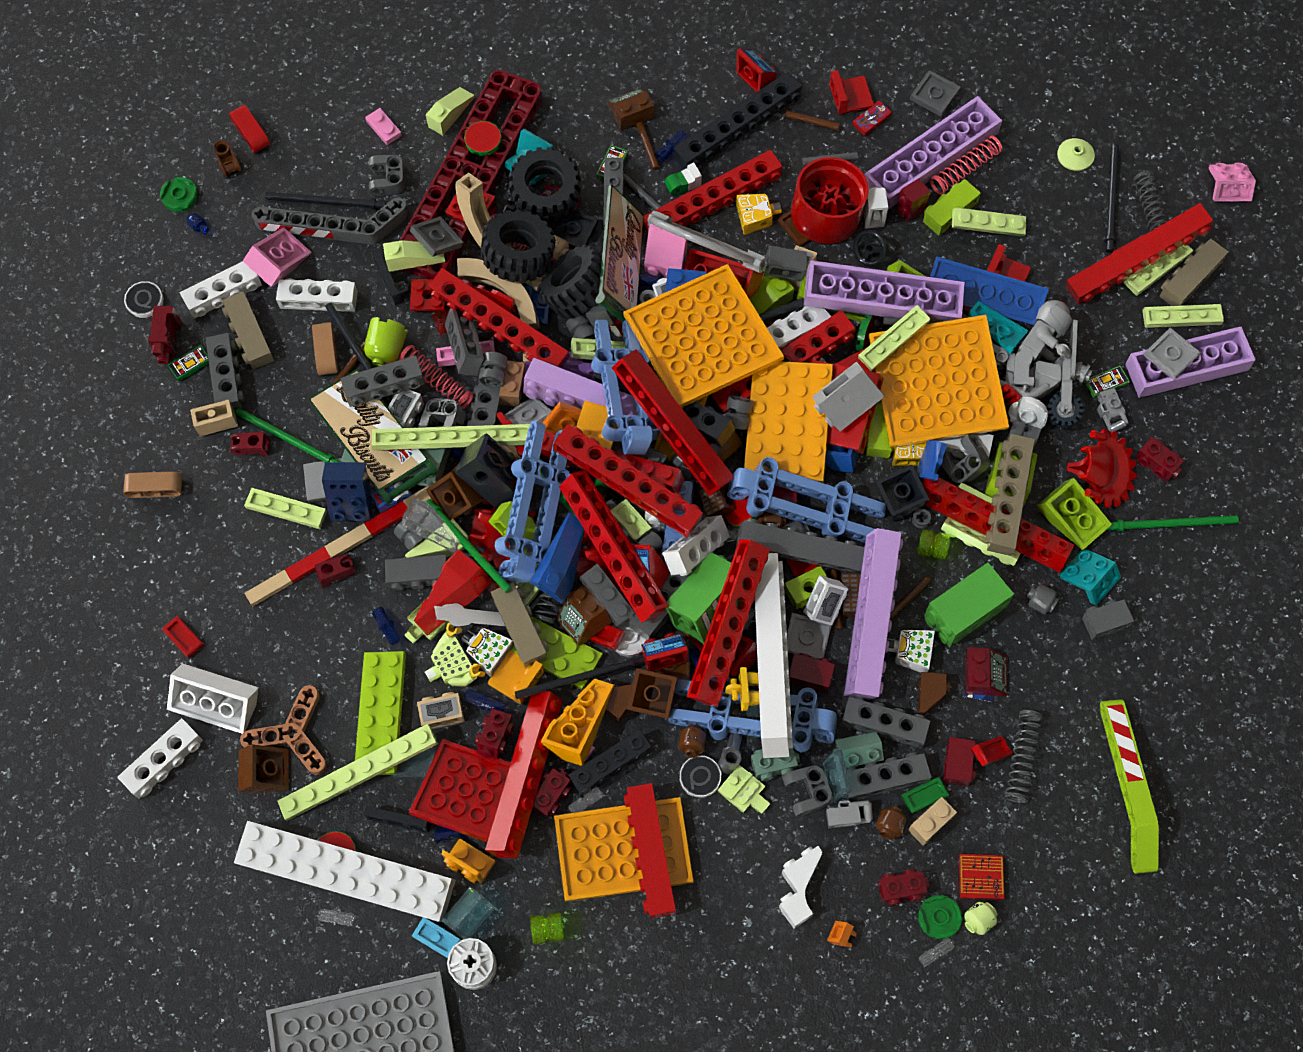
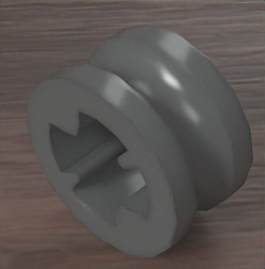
M926 509L916 510L912 518L913 525L919 529L926 528L930 523L931 514ZM919 515H923L926 519L924 522H919L920 519L917 520L916 518H919Z

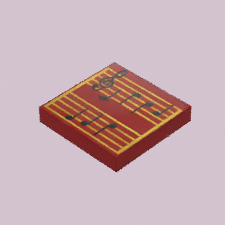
M959 854L960 899L1004 900L1003 856Z

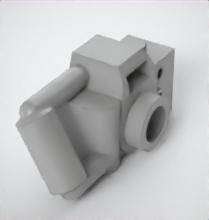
M1115 388L1100 392L1097 397L1100 402L1097 411L1100 417H1103L1108 430L1112 432L1126 427L1128 419ZM1122 419V420H1120V421H1118V422H1116V423H1114V424L1111 425V422H1112V421H1116V420Z
M849 800L839 801L837 808L832 807L826 810L828 828L870 823L873 820L872 803L868 800L850 802ZM860 806H863L864 818H860Z

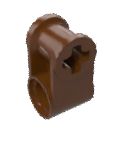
M225 140L217 141L213 146V150L224 177L235 171H242L229 143Z

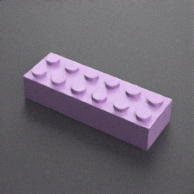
M1242 327L1186 340L1201 353L1174 380L1143 355L1146 350L1131 353L1125 365L1138 397L1249 371L1255 362V357Z
M532 359L524 377L523 393L527 397L540 399L549 406H557L562 401L582 409L584 401H589L606 407L603 384L539 359ZM619 391L623 415H636L633 396Z

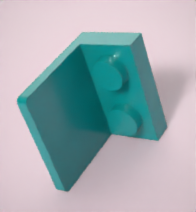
M523 129L520 133L516 154L505 162L504 167L512 171L511 167L515 162L518 163L517 158L521 155L526 156L527 151H536L538 147H542V149H547V147L553 148V145ZM547 174L538 175L530 182L535 185Z
M1087 549L1081 550L1059 575L1060 579L1085 590L1090 603L1096 606L1121 578L1116 562Z

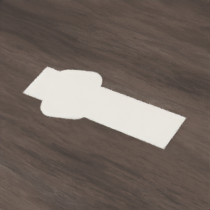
M457 603L443 605L442 607L434 606L437 620L449 621L454 626H464L471 623L505 626L499 612L464 609L462 605Z

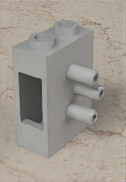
M855 362L813 395L812 398L816 402L813 406L820 415L824 413L827 416L824 419L831 428L835 426L840 432L884 398V395L858 362Z

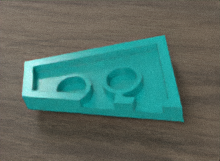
M979 301L968 314L969 317L986 315L991 337L1009 354L1013 352L1028 332L1027 329Z

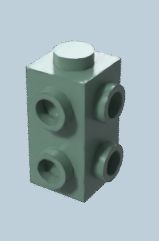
M877 732L835 740L837 749H833L836 762H840L843 769L884 760L882 742Z
M793 748L789 749V757L763 758V750L761 749L755 751L754 755H751L750 761L755 778L757 780L761 779V781H768L773 779L775 775L782 774L783 776L786 773L797 770V763H800L798 752L794 751Z

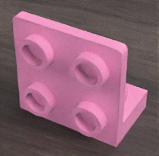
M1216 163V165H1209V170L1216 181L1213 193L1214 201H1252L1256 180L1247 165L1243 163Z

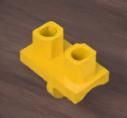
M742 667L738 675L739 684H737V679H731V685L725 687V692L732 695V700H738V694H740L741 711H748L749 706L760 704L759 691H748V686H758L759 679L757 672H747V668Z

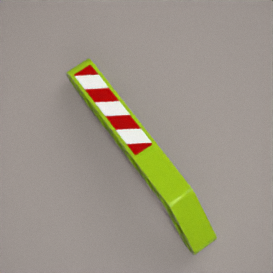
M1123 699L1101 701V717L1131 824L1132 869L1135 874L1158 871L1159 825L1125 702Z

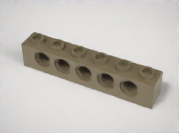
M1010 434L1008 440L1003 441L1001 452H1004V457L1000 459L998 470H1001L1000 476H997L995 488H998L997 494H994L991 504L994 506V512L990 513L988 524L991 525L990 531H987L985 543H988L987 551L1011 556L1016 548L1035 439ZM1012 456H1016L1019 460L1013 459ZM1008 474H1013L1016 478H1011ZM1005 491L1010 492L1013 496L1006 495ZM1002 510L1008 511L1010 515L1004 514ZM998 528H1003L1006 533H1001Z

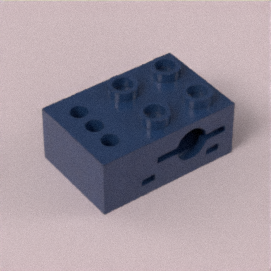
M325 462L322 484L330 520L370 521L373 499L370 495L371 489L366 463Z

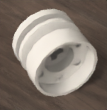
M468 938L461 940L453 946L448 955L447 966L449 973L460 986L465 989L477 990L491 983L496 975L497 962L495 955L486 943L479 939ZM470 958L476 961L472 968L466 964V962H470Z

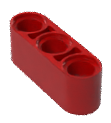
M245 104L228 113L233 124L254 153L271 145L268 137Z

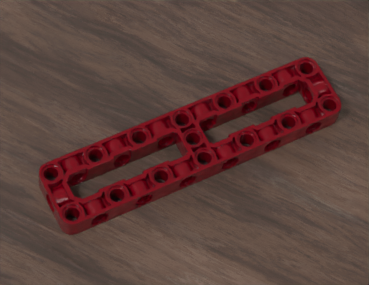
M496 70L490 75L399 241L419 242L410 232L411 226L442 215L456 186V181L467 173L472 174L483 182V192L493 195L506 170L504 167L505 162L517 150L521 130L528 129L542 103L541 87L538 83L502 70ZM508 97L516 100L500 129L502 140L497 151L491 155H486L481 165L470 162L469 160L474 154L468 150L464 139L468 127L480 121L492 123L502 99H507ZM452 218L449 223V227L463 241L461 248L444 253L445 262L401 270L423 279H434L438 274L435 271L441 268L451 273L471 236L466 223Z

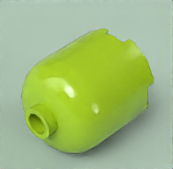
M379 317L371 319L364 352L373 361V364L382 366L399 359L408 330H405V326L396 321L388 319L387 322L379 321Z

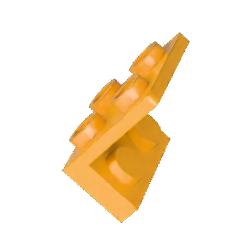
M584 401L576 427L581 429L587 437L595 438L604 448L612 449L614 441H608L602 436V429L608 418L607 408Z
M510 650L489 679L488 685L522 705L527 697L516 699L515 691L535 686L544 673L543 664L535 661L533 665L530 664L525 669L519 655Z
M460 838L450 853L444 850L441 853L445 859L443 862L446 863L448 868L455 872L458 870L462 871L461 873L464 877L474 884L476 881L482 884L496 862Z

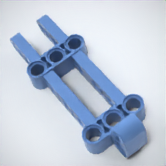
M596 320L594 333L597 351L593 357L591 368L594 372L601 374L608 418L603 426L602 436L608 441H622L625 455H645L651 441L657 438L660 431L635 398L636 415H623L617 375L612 367L622 357L635 349L638 350L648 364L650 360L644 350L640 348V343L626 320H624L622 327L625 348H612L607 320Z
M533 421L528 428L522 459L512 463V473L518 479L506 536L498 538L495 542L496 551L500 555L510 558V560L502 562L498 573L505 580L517 584L531 580L535 567L539 566L542 560V553L545 555L549 548L561 491L559 486L570 475L569 471L565 469L567 459L553 450L554 441L562 430H559L554 437L549 463L539 460L546 427L545 424L538 421ZM535 483L543 486L544 489L532 541L523 538ZM506 541L509 543V549L506 546Z
M771 457L764 458L756 466L755 471L738 468L732 474L734 478L730 480L727 496L734 500H743L746 496H749L747 512L753 517H759L766 511L822 529L824 538L826 536L838 538L842 535L866 543L867 534L875 529L848 521L849 509L881 518L885 516L887 508L885 503L853 493V488L848 482L842 481L833 487L778 469L777 461ZM763 466H766L770 472L765 471ZM759 484H762L766 490L761 489ZM774 485L826 501L825 513L773 497ZM838 490L842 491L844 496L840 495ZM755 502L761 505V509L755 505ZM834 508H837L840 514L836 513ZM831 526L836 529V533L831 530Z
M728 678L724 687L731 685V678ZM677 680L674 693L686 697L691 681ZM803 688L798 695H790L791 711L795 712L792 725L794 749L798 752L807 751L811 746L813 734L819 742L833 743L837 727V714L831 710L817 708V694L811 688ZM748 689V691H759L754 689ZM722 691V699L717 707L711 706L710 713L682 709H671L668 721L670 723L680 726L697 725L702 729H708L711 737L715 740L725 739L728 732L761 737L760 720L732 717L734 703L741 704L740 694H738V700H732V695ZM808 697L813 699L810 703L803 702ZM723 705H724V706L727 707V708H726L725 710H723V711H718V710H717V708H718L719 706H723ZM802 717H808L810 719L806 723H802L799 721ZM716 725L723 726L719 731L713 730ZM798 737L806 738L802 743L796 741Z

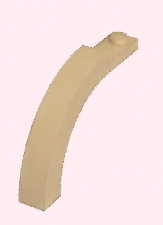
M467 173L456 181V196L463 219L481 248L483 229L491 218L484 202L483 182L472 174ZM508 243L504 244L507 247L513 249ZM546 274L540 278L537 277L536 280L531 282L527 280L525 283L532 286L535 291H538L540 284H542L541 280Z
M472 258L457 259L459 278L469 282L488 284L500 289L515 300L520 319L532 328L540 329L534 304L519 281L512 283L507 279H500L497 274L493 275L490 272V268L487 269L483 260ZM532 340L525 343V347L533 346ZM523 353V362H530L525 358L526 354Z

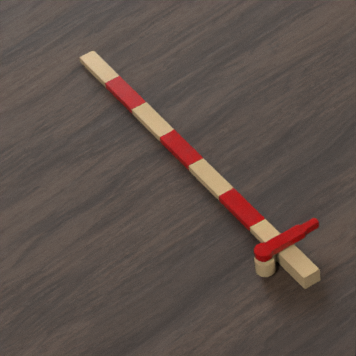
M502 412L496 414L497 419L502 425H513ZM525 445L502 446L516 460L522 459ZM428 487L418 491L370 521L365 522L245 592L252 607L315 571V564L339 557L424 507L425 502L431 499L426 491Z

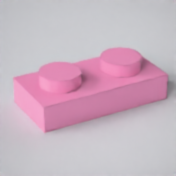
M381 108L365 117L366 122L386 145L402 136L401 131Z

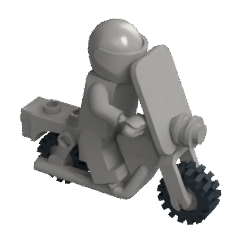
M1050 300L1044 303L1038 310L1035 319L1036 324L1019 347L1016 356L1015 353L1009 354L1002 347L995 345L993 341L992 345L1001 386L1008 383L1021 394V397H1032L1041 400L1060 385L1059 395L1055 394L1048 403V421H1051V425H1056L1058 429L1063 427V430H1067L1068 427L1071 429L1079 423L1084 412V405L1081 403L1080 397L1076 398L1074 393L1072 395L1073 380L1078 379L1080 380L1079 383H1083L1084 380L1088 381L1092 370H1089L1090 365L1085 366L1083 362L1076 363L1078 321L1072 320L1066 304L1059 300ZM1071 325L1069 347L1066 344H1059L1056 338L1064 336ZM1047 347L1056 348L1057 353L1061 357L1057 359L1054 356L1055 354L1048 350ZM1042 356L1048 362L1039 361ZM1006 368L1005 381L1001 380V371Z

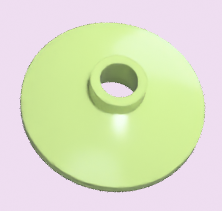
M1072 138L1064 141L1059 146L1057 156L1059 162L1065 168L1073 171H1082L1091 166L1095 153L1088 142Z

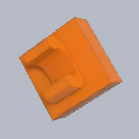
M835 921L827 941L833 945L852 947L848 939L850 936L856 937L857 935L853 931L854 926L847 922Z

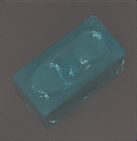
M469 887L441 921L463 940L471 938L495 907L481 894Z

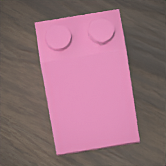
M650 224L644 261L645 272L652 276L658 275L667 278L668 268H684L687 259V239Z
M283 227L254 244L243 262L272 287L279 280L284 279L312 252Z

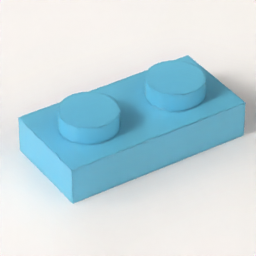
M424 917L412 934L413 938L448 958L453 946L461 941L458 937Z

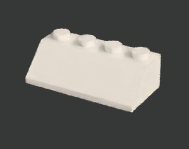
M182 663L170 677L167 710L243 734L256 707L259 687Z

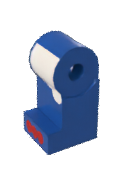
M399 481L385 491L389 493L405 482ZM408 489L394 498L393 502L388 505L377 491L370 495L381 514L412 496V493Z

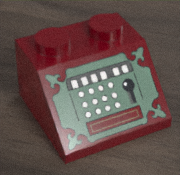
M968 647L965 653V694L1007 697V656L990 648Z

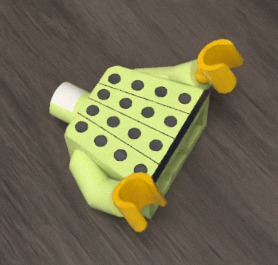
M448 623L447 631L441 637L431 655L435 666L426 670L425 674L430 682L442 677L446 685L466 687L476 680L477 677H484L485 672H478L479 668L483 665L473 664L458 636L455 637L454 634L461 633L462 628L458 627L454 630V625Z

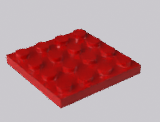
M442 739L409 810V815L488 842L511 762L499 758H485L478 754L476 750Z

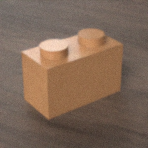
M507 360L506 370L504 371V383L500 387V402L504 406L517 407L522 401L525 363Z

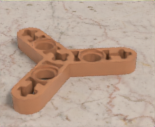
M308 685L300 690L285 724L245 731L240 737L242 746L244 748L249 746L248 742H246L249 740V736L259 739V734H261L263 743L261 744L259 740H254L252 744L269 747L289 745L310 773L314 775L322 774L326 770L327 763L304 734L319 701V693L316 688ZM312 691L314 697H309L307 704L310 707L308 708L307 706L303 705L306 703L307 700L305 694H309ZM303 709L306 711L305 718L301 720L296 719V712ZM291 729H294V731L297 732L294 734L293 738H291L289 735H283L284 740H281L282 736L280 730H282L283 734L290 733ZM269 732H276L277 738L273 742L266 741V736ZM302 744H308L310 750L306 754H300L299 747ZM311 756H313V758L317 762H320L319 769L315 767L312 768L314 765L309 759Z

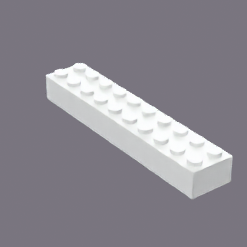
M769 553L768 561L762 572V579L755 593L763 758L789 757V749L793 748L783 563L778 561V553Z
M250 821L246 823L234 861L235 864L438 922L444 921L456 881L452 878Z

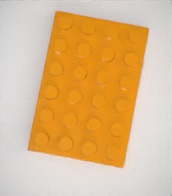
M778 362L752 374L750 400L754 402L752 412L749 413L750 421L747 431L744 468L755 471L756 466L764 458L771 457L777 461L778 469L824 483L828 423L824 419L827 416L824 413L820 415L813 406L816 402L812 396L832 381L833 364ZM763 466L765 471L770 472L766 466Z
M681 798L655 801L671 886L693 883ZM624 805L554 816L565 902L641 891L639 879L643 878L641 870L637 871L635 858L639 857L638 849H633L631 836H635L634 828H629L627 817L631 815L630 807Z

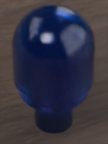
M198 214L188 216L187 224L194 231L202 232L203 234L209 232V228L201 216Z

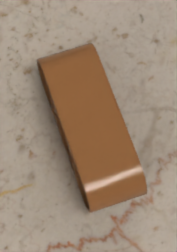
M332 322L312 325L318 375L338 373Z
M178 472L128 473L124 478L123 495L129 498L180 496L182 474Z

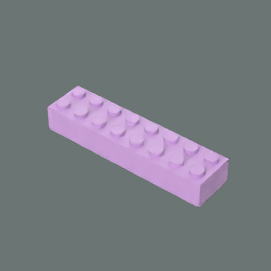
M977 96L866 172L865 177L869 189L874 187L885 188L889 210L898 203L900 190L918 178L925 185L930 181L931 177L937 176L940 171L943 172L944 168H949L950 164H954L957 159L960 160L961 156H965L966 152H971V149L976 148L978 144H982L983 140H987L991 135H997L1002 120Z
M810 261L806 275L803 305L902 318L918 305L930 317V323L962 319L965 282Z
M877 528L866 536L844 696H858L869 700L879 697V694L883 691L881 677L886 669L884 655L889 648L887 633L890 632L892 621L889 620L890 612L893 611L895 605L892 597L893 591L895 592L897 588L896 571L900 567L898 553L903 546L901 532Z

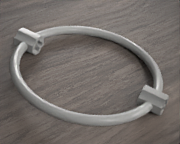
M653 210L647 219L648 226L653 224L691 242L743 261L742 266L758 273H762L768 264L767 257L751 250L746 252L672 222V217Z

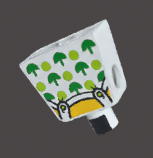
M482 628L477 635L468 630L462 637V641L469 645L466 650L469 658L475 664L483 665L480 668L489 677H492L502 660L514 646L511 639L485 628Z
M901 630L898 640L887 638L889 641L888 651L896 652L895 663L918 672H928L935 631Z

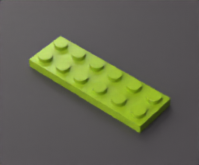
M404 651L364 652L355 761L400 738L406 653ZM397 765L378 775H397Z

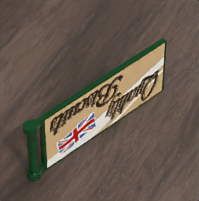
M609 185L600 287L595 302L599 306L606 308L623 323L626 319L622 312L638 305L644 215L613 185Z
M356 369V370H354L353 372L349 373V374L346 375V376H349V375H352V374H355V373H359L360 371H359L358 369ZM341 379L308 399L355 462L366 463L368 479L387 505L392 503L394 498L419 482L438 473L434 464L430 462L421 449L372 450V429L404 428L382 399L368 401L360 406L349 407ZM423 466L427 467V469L389 493L385 491Z

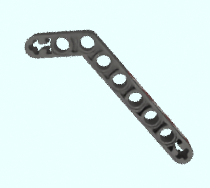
M399 197L392 199L368 220L269 207H257L252 211L254 223L257 229L261 231L276 232L284 227L292 235L363 244L378 243L405 221L409 215L405 200Z

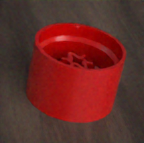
M823 157L808 163L798 176L791 205V218L796 229L808 239L822 244L839 243L851 237L859 227L869 193L868 182L863 172L853 163L837 157Z

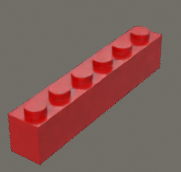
M652 783L627 787L624 801L625 806L630 807L631 815L627 817L629 828H634L635 836H631L633 849H638L639 857L635 858L637 871L641 870L643 877L639 879L640 890L645 892L647 899L643 901L645 914L649 913L650 919L674 915L676 910Z

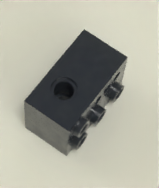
M486 433L465 448L455 473L496 509L502 503L513 502L518 477L512 473L511 466L516 459Z

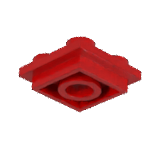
M412 279L410 311H445V300L441 299L439 301L434 297L424 299L425 295L432 293L429 285L433 279Z

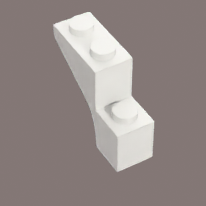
M819 846L814 849L812 847L807 848L801 853V858L796 861L793 858L783 865L785 869H783L782 875L795 894L793 895L790 892L781 898L782 903L779 905V908L793 929L813 915L806 902L805 889L822 855Z

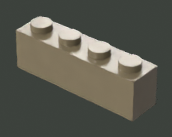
M1211 238L1206 244L1202 242L1195 251L1197 253L1194 256L1190 255L1184 262L1185 266L1183 268L1178 267L1173 273L1172 280L1167 279L1161 286L1163 290L1159 297L1171 306H1182L1220 266L1229 251Z
M244 291L223 299L225 307L222 308L226 319L229 317L231 319V322L228 324L232 333H237L238 338L235 340L239 349H244L245 353L242 354L246 365L250 364L252 369L255 370L274 362Z
M512 582L509 583L512 587L510 592L505 593L500 587L491 591V595L526 669L530 664L533 665L535 661L540 663L548 659L546 652L549 649L545 640L541 641L538 636L541 632L537 623H532L530 619L532 612L528 604L524 606L521 600L524 598L520 587L516 588Z

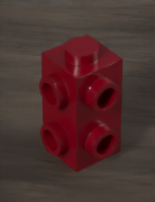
M1153 437L1146 442L1135 457L1142 466L1148 467L1158 478L1164 479L1167 482L1171 477L1176 478L1183 470L1180 466L1184 460L1181 459L1180 455L1169 450L1160 440Z
M492 709L490 715L485 716L482 724L484 729L482 733L479 732L475 740L478 754L485 758L498 759L500 752L504 753L507 745L505 739L507 735L511 736L514 724L511 723V714Z
M552 769L550 773H545L541 779L542 785L537 790L532 807L534 811L547 819L550 815L554 816L560 808L559 802L563 797L567 798L572 790L568 774L561 769L559 771Z
M916 869L905 870L902 875L895 876V873L882 875V879L878 881L882 904L888 903L889 906L901 904V900L910 899V902L922 900V896H925L927 889H929L927 876H923L922 871L916 872Z

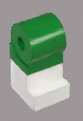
M695 163L687 165V169L668 176L664 183L670 194L676 196L701 186L702 175Z

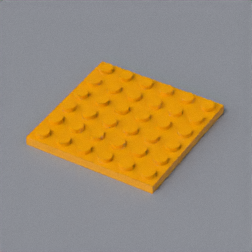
M728 264L623 312L626 321L662 383L681 408L784 360V355Z
M986 315L926 324L875 368L876 373H880L884 378L881 388L884 398L881 399L890 448L1009 428ZM886 331L870 333V345Z

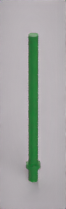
M237 408L235 414L313 455L324 461V463L341 462L335 459L334 455H327L241 408Z
M428 499L425 502V506L430 510V514L447 528L505 593L510 592L512 587L446 517L442 512V508L439 505L436 506L431 499Z
M1236 515L1123 521L1120 519L1117 522H1111L1112 525L1106 530H1118V532H1121L1124 529L1236 524L1239 522V518Z

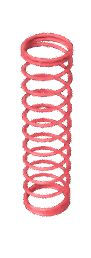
M989 136L987 140L982 141V144L972 148L971 152H966L965 156H961L960 160H955L954 164L949 165V168L946 167L943 172L940 171L937 176L931 177L930 183L934 191L942 195L945 191H948V185L952 187L954 182H960L959 177L965 179V174L970 175L971 170L976 171V166L981 167L982 162L987 163V158L992 159L993 154H1000L1002 152L1000 141L995 136ZM990 138L996 141V143L999 146V151L995 144L990 141ZM983 146L989 150L991 157L985 153ZM978 150L985 156L986 161L980 158ZM972 154L978 158L980 165L974 161ZM967 158L973 163L975 169L970 167ZM961 162L967 166L969 173L963 169ZM956 166L962 171L964 177L959 175ZM946 169H948L950 176L944 172ZM950 170L955 173V175H956L957 178H958V181H956V180L953 178V176L951 175ZM940 173H943L944 179L939 176ZM945 174L951 179L953 185L948 183ZM933 179L939 182L943 192L936 188Z
M410 345L402 351L399 360L404 359L405 354L411 348L413 349L408 357H412L416 352H418L416 356L418 357L420 351H415V347ZM421 355L417 359L419 361L423 357L419 363V366L422 364L420 370L429 361L428 365L421 371L422 373L428 368L425 377H423L425 382L430 383L431 387H436L437 392H441L442 396H447V399H449V395L458 388L459 382H455L450 387L448 394L444 395L443 391L452 384L453 377H450L444 383L442 390H438L437 387L446 380L448 373L442 374L436 386H433L432 382L440 376L442 368L434 372L436 364H432L429 367L431 359L423 363L425 355ZM435 365L434 369L427 375L429 370ZM440 370V373L433 379L434 375ZM434 372V374L431 377V380L427 381L426 377L430 376ZM446 374V376H445V378L442 380V382L439 383V381L441 380V378ZM450 379H452L451 382L449 383V385H448L447 387H445V385L447 384V382H448ZM457 384L455 389L452 392H450L454 385ZM465 386L457 390L452 400L460 397L465 390ZM463 388L461 393L456 397L457 393ZM467 391L459 399V405L467 400L461 406L463 409L472 401L473 393Z

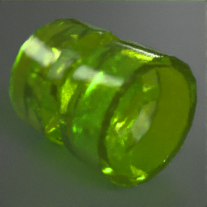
M922 529L917 554L923 556L933 554L934 558L946 560L951 535L940 532L935 535L934 531Z
M561 912L549 913L547 918H544L543 915L530 916L533 945L543 944L547 938L551 942L564 941Z

